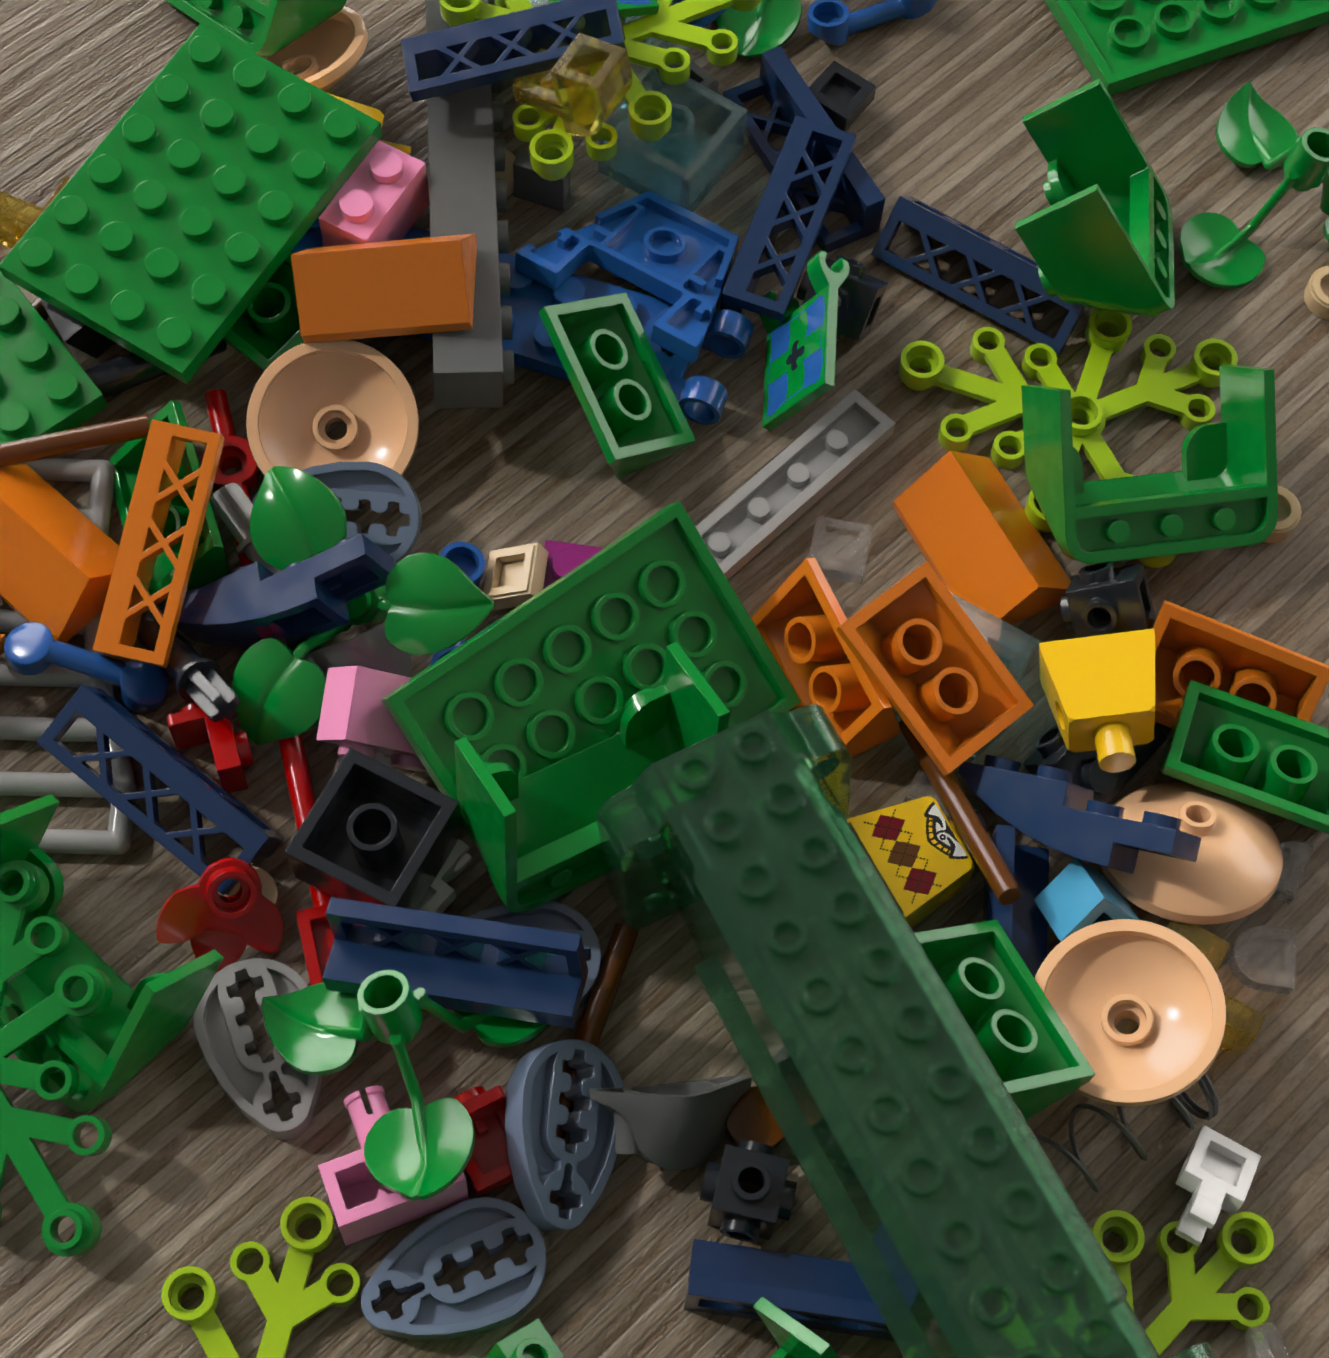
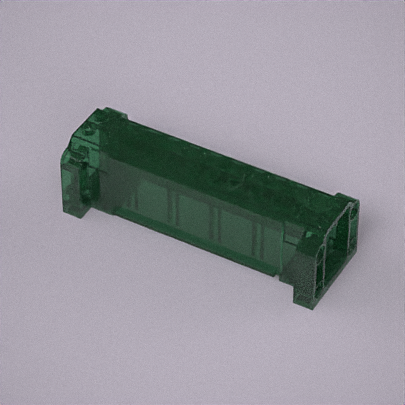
M817 704L806 705L791 712L770 710L762 712L651 764L628 788L614 794L601 805L597 811L596 820L608 889L627 925L640 930L677 911L681 914L699 947L700 956L703 960L694 965L696 975L904 1358H1161L1126 1300L1127 1289L846 819L849 818L851 754L822 706ZM1201 1342L1167 1358H1217L1208 1342Z

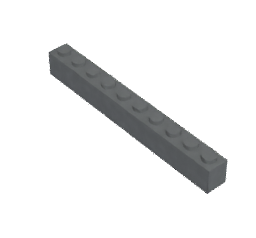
M425 0L426 33L450 28L451 26L441 16L439 0ZM482 0L484 3L495 5L494 0ZM501 82L427 99L430 237L475 233L477 238L472 330L433 333L435 409L502 408L503 384H514V351L502 350V340H512V306H501L500 296H510V262H499L498 255L509 253L508 220H497V212H507L506 179H495V172H505L504 139H494L493 133L503 132V100L492 99V93H501Z

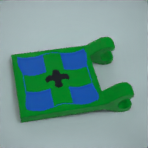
M823 250L813 256L807 263L808 277L816 295L800 307L799 301L793 297L783 322L760 315L767 331L762 428L770 431L832 389L835 385L838 288L849 275L850 267L847 260L840 258L829 269L825 260L827 253ZM771 289L763 297L776 301L777 291Z

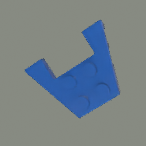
M649 190L595 214V223L580 230L573 231L566 227L557 231V240L537 249L531 243L521 247L516 251L515 269L556 290L582 264L590 261L610 271L615 277L625 279L652 293L657 298L673 304L653 325L651 341L694 363L700 354L735 259L739 236Z

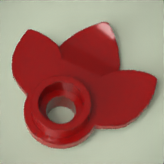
M225 858L209 865L202 873L198 884L179 889L166 900L158 915L156 938L159 943L174 944L190 940L195 958L215 949L224 957L216 971L217 973L226 966L237 962L247 945L264 952H277L281 944L284 924L279 908L262 895V884L256 870L249 863L241 859ZM226 879H235L241 883L238 892L232 896L219 894L218 887Z

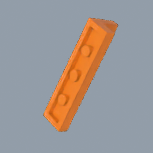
M152 419L92 649L99 655L124 663L131 660L167 668L225 440L222 434ZM186 442L206 446L201 468L180 480L178 473ZM197 484L192 500L186 490ZM180 494L190 510L187 524L165 538L163 531L171 500ZM182 541L177 557L172 547ZM165 551L175 567L172 583L150 595L148 590L157 556ZM167 599L165 611L162 614L157 604ZM149 609L160 625L154 651L134 647L142 614Z

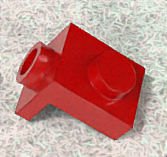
M195 703L189 704L182 708L180 712L166 717L176 749L181 750L210 742L222 787L229 793L249 789L244 767L255 765L246 730L235 732L232 720L228 721L226 718L219 722H213Z
M501 1085L487 1091L484 1086H476L454 1098L460 1101L467 1109L474 1124L475 1145L472 1156L464 1170L478 1198L513 1180L505 1131L506 1095Z

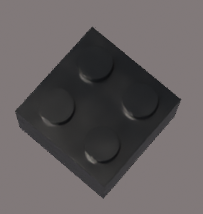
M349 748L284 852L297 879L332 897L417 910L465 829L458 801Z

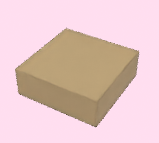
M537 542L490 551L483 592L494 601L492 611L518 607L543 590L549 552Z

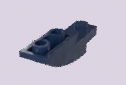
M363 534L344 539L335 544L334 547L302 562L290 564L283 571L276 574L260 563L254 562L250 565L239 567L232 571L231 574L206 586L186 592L177 629L195 641L216 646L239 648L251 647L260 640L275 638L283 643H288L322 634L349 623L347 602L385 585L387 576L395 566V562L390 555ZM166 604L159 607L162 614H164Z
M992 755L985 756L984 765L964 761L959 766L958 773L975 794L1000 817L1046 846L1075 858L1130 874L1134 873L1139 850L1191 862L1197 861L1201 838L1180 831L1182 819L1144 811L1142 822L1123 819L1125 808L1094 801V791L1073 784L1075 775L1073 772L1039 765L1037 775L1020 773V762Z

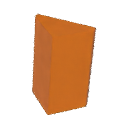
M476 234L313 247L291 254L303 342L315 343L472 330L477 257Z
M950 450L894 500V510L925 559L984 638L1059 604L1061 597L1066 596L1065 592L1071 580L1039 531L1029 521L1025 510L989 457Z
M27 464L0 467V597L27 622H38L46 625L51 631L53 639L66 643L103 611L119 545Z
M806 558L751 619L801 700L798 705L788 712L817 770L824 771L902 732L889 699L873 681L835 630L847 618L816 558Z
M928 561L858 610L835 629L873 681L887 696L892 707L944 776L951 773L1034 706Z
M1164 600L1151 629L1154 628L1155 722L1169 728L1173 726L1190 680L1310 722L1329 681V665L1166 600Z

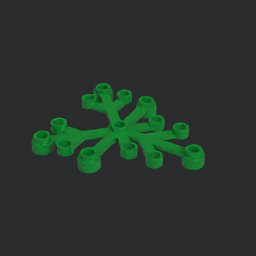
M11 860L0 866V1011L9 981L44 957L49 958L60 955L69 943V931L65 924L48 916H40L33 919L25 929L24 938L18 942L24 915L40 908L49 894V880L45 872L40 867L24 860ZM21 874L24 880L23 887L20 892L10 896L7 891L8 881L12 876ZM47 926H53L55 930L53 943L46 948H41L38 942L41 930ZM85 964L73 965L64 970L56 981L54 993L0 1029V1193L10 1157L45 1217L42 1224L44 1244L52 1253L62 1257H79L93 1250L101 1237L102 1224L99 1215L92 1207L82 1203H71L68 1200L33 1138L68 1145L73 1152L79 1155L97 1156L105 1152L111 1143V1127L103 1118L91 1115H83L76 1119L15 1108L1 1084L36 1090L42 1098L58 1102L68 1100L76 1093L80 1081L79 1074L71 1064L51 1060L41 1065L7 1057L69 1015L88 1019L100 1015L107 1009L113 995L111 980L100 969ZM84 978L88 986L87 993L83 999L74 1002L70 996L71 986L76 980ZM61 1069L65 1074V1084L60 1091L52 1093L48 1087L49 1076L53 1071ZM92 1123L98 1130V1139L92 1147L85 1148L80 1140L81 1131L86 1125ZM0 1202V1219H1V1216H2V1205H1V1202ZM66 1217H70L76 1226L75 1234L68 1242L62 1241L58 1235V1226Z

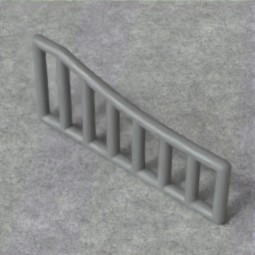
M44 458L20 463L27 464L45 481L91 482L88 509L78 510L109 537L115 476L112 462L96 459ZM0 609V633H10L18 625L27 623L15 610ZM102 612L75 634L83 635L85 650L94 652L92 649ZM0 662V686L80 688L84 684L103 689L116 700L113 684L54 664H50L46 670L39 674L22 675L12 670L7 662ZM0 716V740L38 741L55 718ZM77 718L60 742H97L96 727L85 718ZM109 738L110 751L123 750ZM130 757L112 759L113 785L123 794L137 792V783ZM0 771V796L44 797L52 794L54 797L104 798L75 773ZM111 804L108 830L47 829L39 847L45 853L122 855L131 847L134 822Z

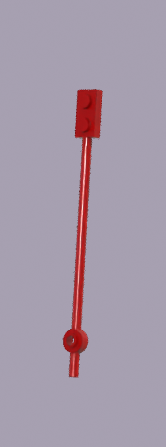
M222 389L210 390L205 394L204 398L211 431L222 434L225 438L212 491L216 492L229 483H236L249 498L248 491L257 484L261 470L252 455L249 442L244 438L237 437L235 434L226 391ZM204 449V451H203V453H202V456H201V465H202V461H203L205 449ZM230 468L241 469L237 474L224 475V472ZM235 538V543L237 547L239 545V542ZM238 553L241 567L253 563L245 553ZM301 734L292 738L278 740L297 831L316 802ZM309 885L314 908L296 911L295 914L310 985L324 982L322 977L332 949L334 936L325 914L332 896Z

